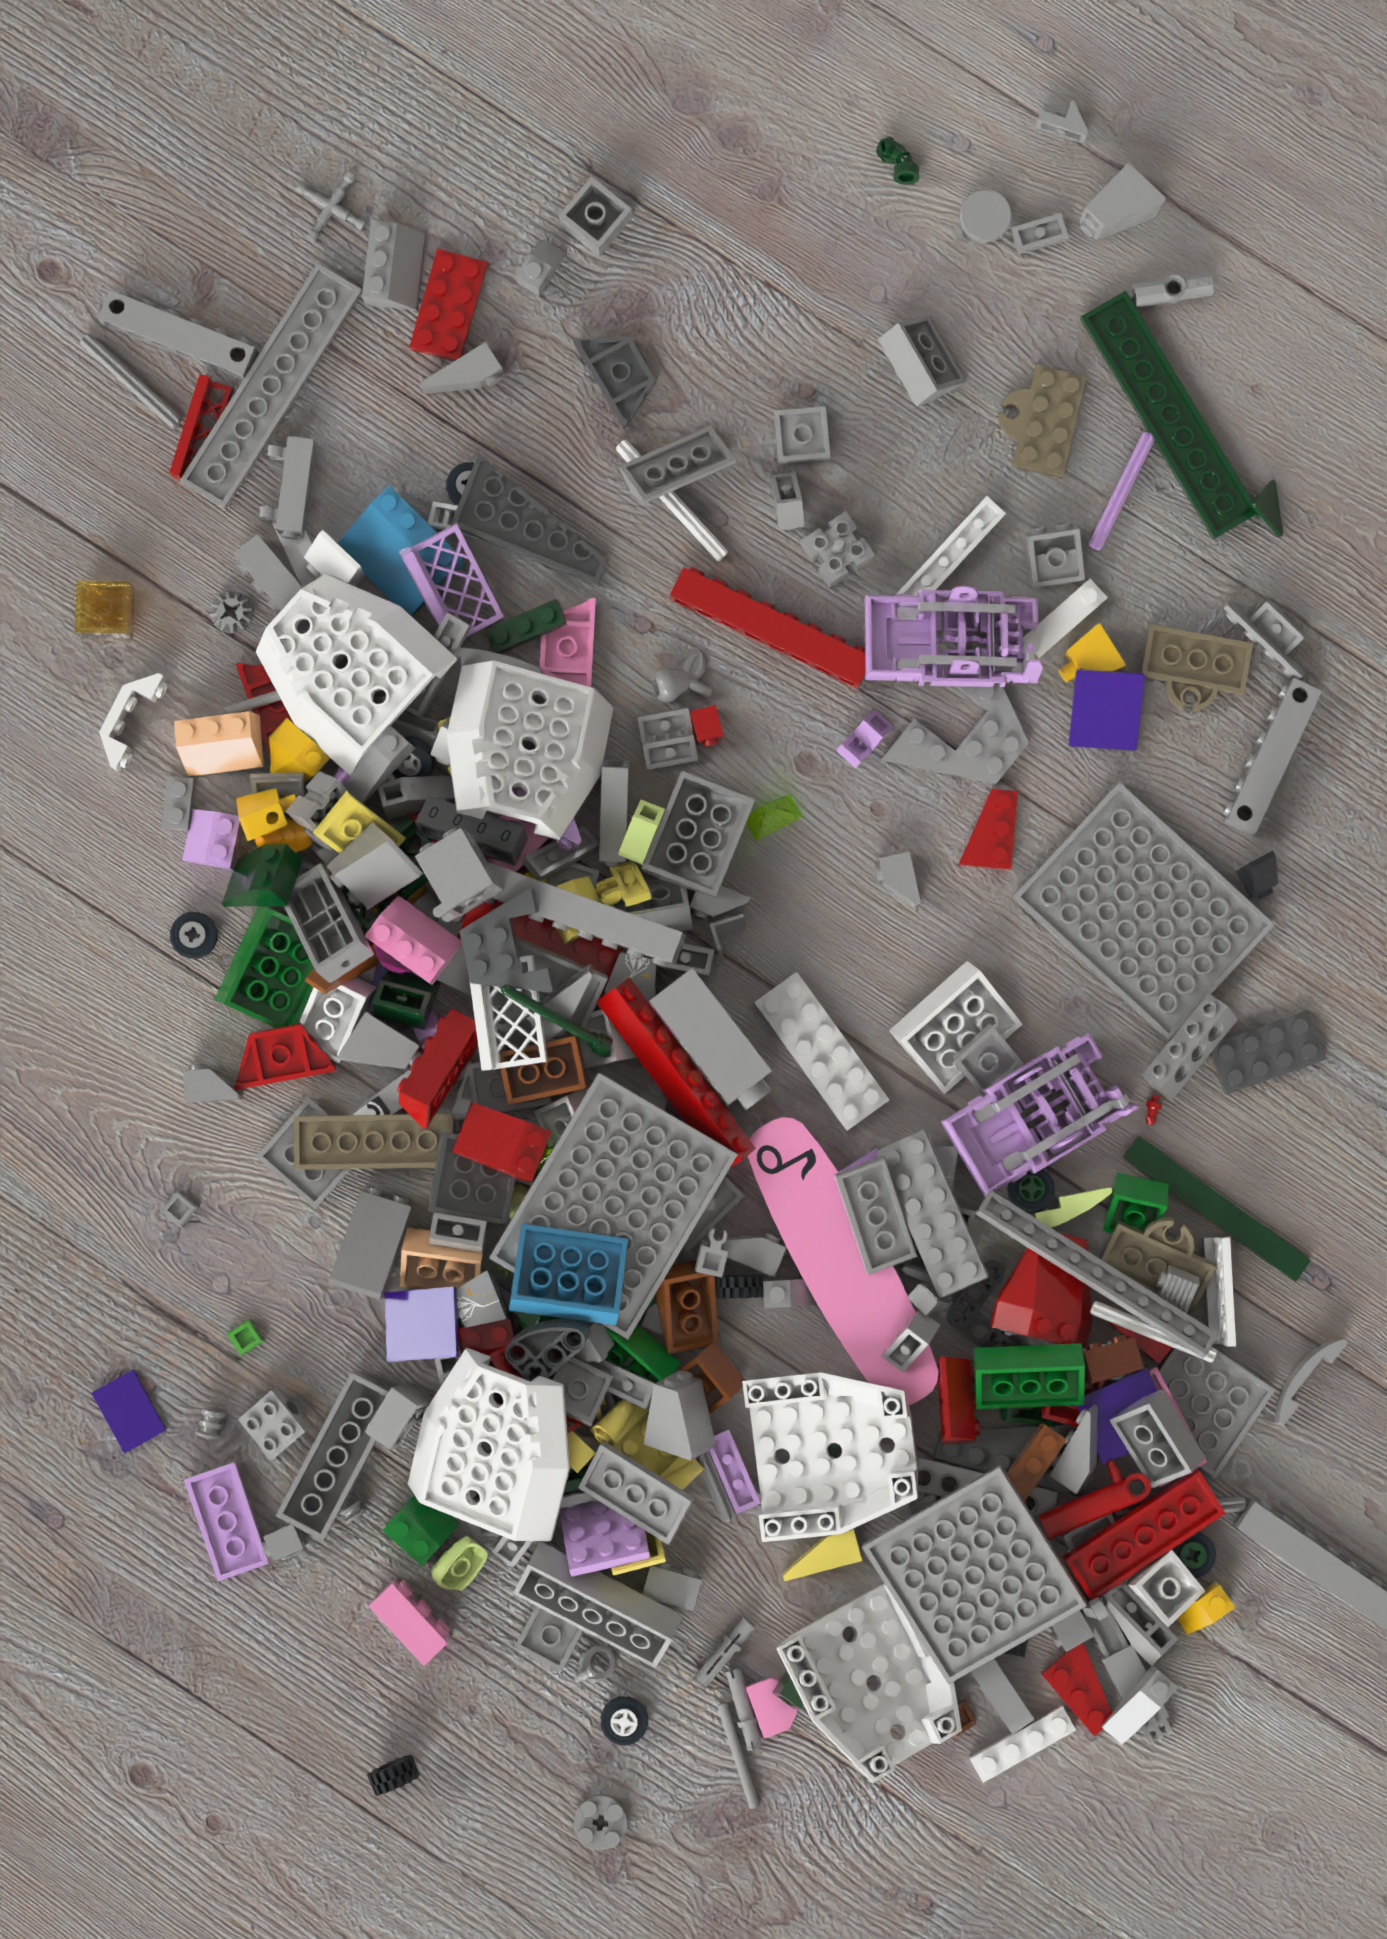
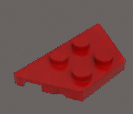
M235 664L248 699L276 691L263 665ZM282 700L252 709L253 713L260 715L261 735L269 757V736L285 718H288L294 724Z
M302 1023L250 1032L235 1083V1090L335 1072L336 1065Z

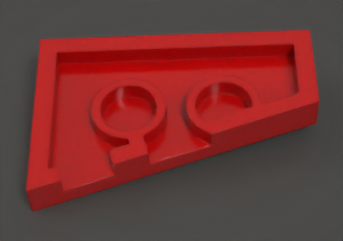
M991 789L960 859L959 866L1011 870L1018 791Z
M1081 1643L1073 1649L1064 1652L1041 1674L1092 1735L1096 1736L1103 1729L1101 1726L1112 1712L1085 1645Z

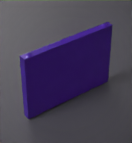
M134 1370L91 1393L124 1454L166 1431L165 1425L162 1423Z

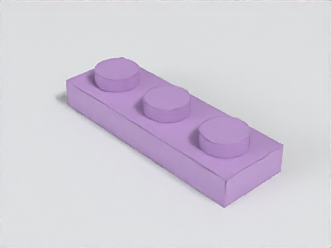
M727 1429L715 1434V1447L709 1450L735 1513L738 1514L761 1504L730 1430Z

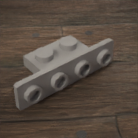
M1269 600L1251 618L1232 601L1224 607L1227 611L1225 614L1228 619L1234 624L1239 623L1246 629L1244 631L1246 636L1253 642L1258 641L1265 647L1263 649L1265 654L1274 661L1277 659L1283 665L1282 669L1289 677H1296L1300 680L1306 674V671L1288 655L1306 635Z

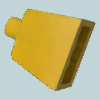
M1099 623L1067 650L1065 656L1069 663L1059 668L1058 671L1062 679L1067 683L1075 678L1076 669L1119 672L1126 664Z
M273 788L236 798L239 820L247 841L286 826V810L295 801L296 795L292 794L280 798L278 790Z

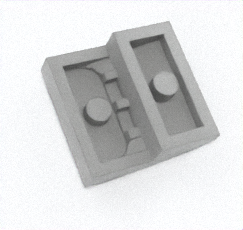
M688 707L637 716L647 770L698 761Z

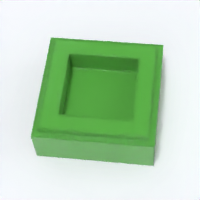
M251 1319L227 1333L240 1356L264 1342Z

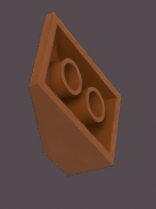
M697 1260L672 1265L655 1293L668 1354L708 1346L712 1342L719 1344L715 1276L696 1272Z

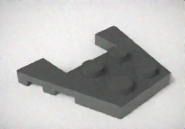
M534 889L523 891L459 931L471 984L497 987L509 985L515 989L555 992L550 968L523 973L512 918L538 912Z

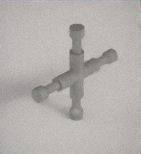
M347 171L341 186L336 188L330 199L318 192H312L301 182L296 188L297 193L310 197L312 202L324 208L317 218V224L314 229L310 230L306 237L316 242L319 237V231L323 226H326L332 214L344 221L348 220L361 231L365 228L366 221L350 215L348 210L339 206V203L346 194V188L356 178L355 175Z

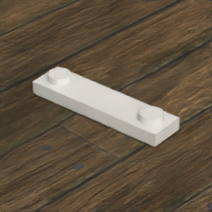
M1090 578L1038 624L1036 630L1032 629L1023 637V652L1025 653L1028 644H1034V653L1040 658L1107 600L1108 597Z

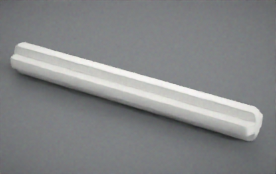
M1095 1301L1091 1307L1090 1313L1106 1321L1208 1362H1213L1216 1358L1217 1350L1211 1347L1207 1356L1202 1358L1138 1317Z

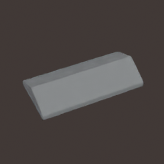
M709 426L619 466V469L632 495L645 504L736 463V459L712 426Z

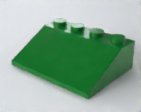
M266 906L257 907L214 1000L275 1028L298 1023L314 988L305 982L306 977L313 971L314 967L289 917Z

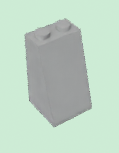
M369 1187L367 1192L361 1191L328 1283L376 1299H382L385 1296L384 1292L387 1291L413 1206L408 1205V1199L394 1195L393 1200L383 1197V1191Z

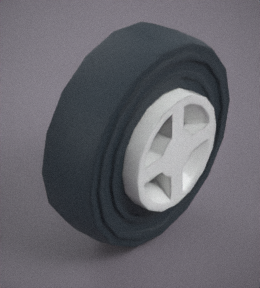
M619 1696L610 1700L601 1714V1729L604 1736L617 1745H631L638 1742L645 1735L648 1727V1714L645 1707L637 1699L629 1696Z

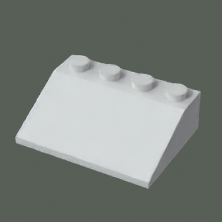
M966 961L894 1025L889 1032L941 1092L945 1094L964 1077L962 1072L951 1061V1058L989 1024L992 1025L1002 1038L1006 1040L1023 1024L982 972Z

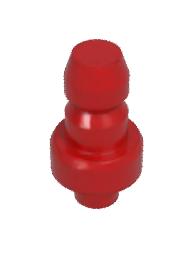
M1152 1094L1151 1100L1146 1102V1107H1148V1115L1145 1119L1146 1124L1154 1125L1156 1122V1115L1158 1110H1161L1163 1104L1159 1102V1095Z

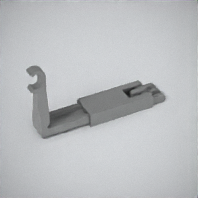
M1103 1595L1093 1600L1087 1599V1606L1080 1609L1103 1654L1100 1658L1122 1700H1124L1146 1674V1670L1131 1643H1127L1113 1614L1103 1600ZM1164 1705L1139 1729V1732H1143L1150 1746L1155 1743L1150 1733L1155 1732L1159 1741L1164 1739L1160 1730L1163 1726L1169 1736L1174 1733L1167 1721V1718L1170 1716Z

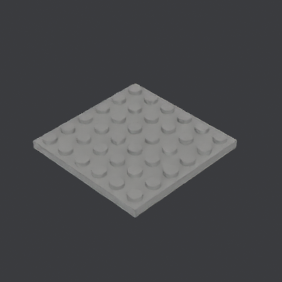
M1001 1465L862 1545L866 1555L948 1684L1087 1606L1083 1595Z

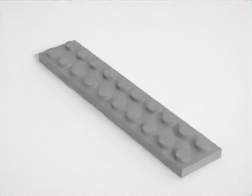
M317 263L180 479L181 484L226 510L362 294L361 288L321 264Z

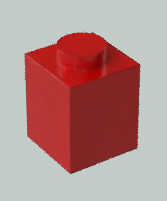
M716 705L690 711L697 744H703L704 748L718 745L719 740L723 739V732Z

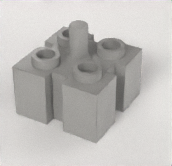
M846 511L828 522V531L823 533L819 528L803 538L801 542V547L813 563L816 560L820 562L821 565H819L818 572L829 589L847 578V569L852 567L856 572L872 562L875 555L864 538L856 539L857 527Z
M319 771L306 786L309 791L305 797L299 795L286 812L298 825L305 827L303 831L315 844L334 851L332 847L313 832L348 790L337 778Z

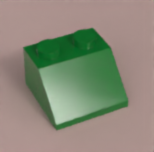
M1117 1173L1112 1185V1193L1109 1195L1102 1231L1113 1233L1118 1221L1144 1231L1149 1223L1158 1218H1163L1168 1206L1169 1184Z
M414 1495L382 1531L422 1567L460 1523L452 1515L419 1503Z

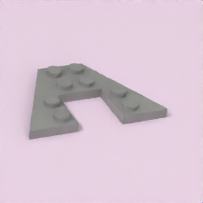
M975 642L970 650H975L976 647H980V650L986 648L984 644ZM980 665V674H979V676H978V679H981V665ZM994 683L993 687L955 686L986 711V714L956 751L914 718L881 759L883 762L996 785L1029 742L1004 687H999V683Z

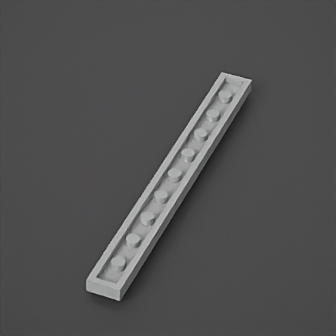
M992 1190L987 1193L975 1213L977 1216L1202 1358L1207 1356L1218 1333Z

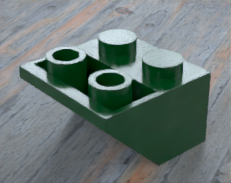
M388 970L381 978L372 1002L374 1017L425 1030L440 982L435 981L431 985L419 976Z

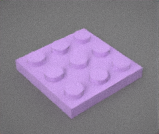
M587 1502L579 1504L574 1508H561L559 1510L571 1577L650 1559L645 1530L601 1502Z

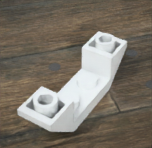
M159 673L124 684L99 731L110 766L118 772H121L122 768L126 769L132 759V754H130L132 749L114 738L122 733L125 727L123 720L127 712L131 713L137 703L136 694L155 703L158 698L164 696L168 684H166L167 679Z

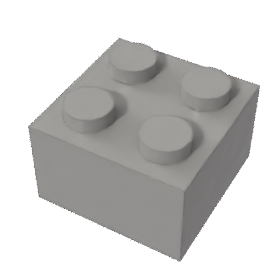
M591 176L559 214V224L600 257L631 221L632 208Z

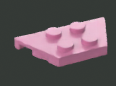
M596 598L588 599L587 602L563 610L567 625L541 636L540 668L543 670L544 675L591 687Z

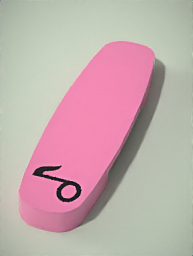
M785 1117L772 1120L763 1125L750 1137V1141L756 1149L748 1155V1159L756 1182L779 1233L824 1317L868 1383L904 1390L908 1405L923 1399L933 1391L938 1381V1368L930 1345L919 1354L904 1372H901L882 1357L905 1324L916 1313L896 1270L891 1266L870 1275L866 1274L833 1175L838 1173V1171L806 1127L793 1118Z

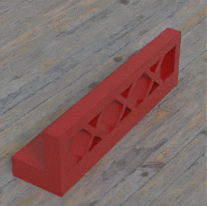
M199 374L169 472L173 479L180 480L194 459H190L192 452L196 456L197 453L194 449L195 441L203 437L207 438L213 429L211 427L205 431L201 424L202 418L213 412L217 419L216 422L218 421L230 401L233 391L232 387L213 382L209 376ZM212 388L225 392L223 401L212 406L209 400ZM207 402H208L210 408H208L207 410H205L206 405H207ZM220 408L219 414L217 415L215 410ZM199 428L202 430L200 434H198Z

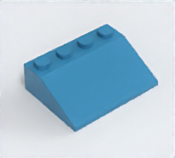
M389 485L370 503L337 544L361 566L365 575L392 603L401 606L410 616H413L425 605L399 551L406 547L410 548L437 534V532ZM439 540L433 544L438 546ZM444 540L442 547L455 551ZM427 546L418 551L423 561L433 562L436 552L435 548ZM441 551L436 565L450 569L454 554ZM458 556L454 568L455 571H459L465 566L461 556ZM425 565L426 569L429 572L431 567ZM435 568L432 577L434 584L444 586L448 572Z
M521 1224L509 1311L616 1325L620 1310L628 1239Z

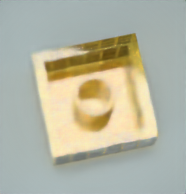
M76 580L75 633L80 638L133 639L135 587L129 581Z

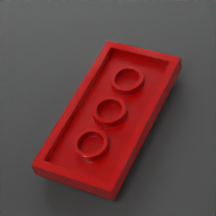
M437 248L410 342V350L450 361H456L462 357L488 263L486 261Z

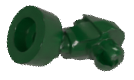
M892 137L881 139L877 145L876 153L883 162L897 163L894 166V181L902 185L916 183L919 180L920 168L913 162L910 152L906 151V148Z

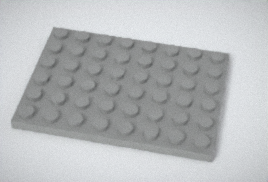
M1120 782L1012 897L1167 1041L1181 1028L1205 997L1215 991L1275 925Z
M598 1072L489 1256V1259L514 1273L521 1224L627 1238L628 1244L619 1316L616 1325H603L629 1339L738 1154Z

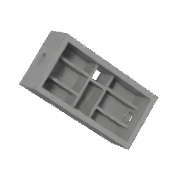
M320 863L297 878L288 906L284 907L315 971L329 983H332L373 956L374 953L342 889L330 879L332 873Z

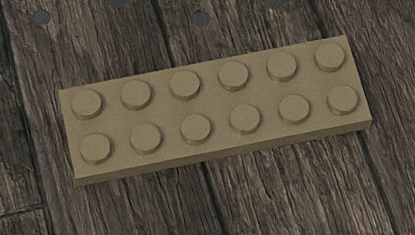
M409 1114L294 1116V1169L435 1167L441 1132L454 1133V1114H436L427 1130L422 1128Z

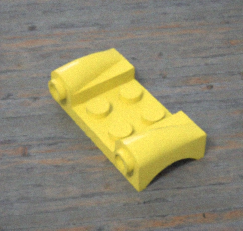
M623 1398L590 1429L600 1443L605 1441L681 1490H684L704 1470L696 1459L690 1461L643 1445L649 1409H644Z

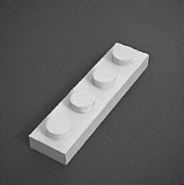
M1060 1705L1030 1722L1013 1735L1011 1733L970 1756L969 1759L984 1783L1076 1731L1064 1707Z

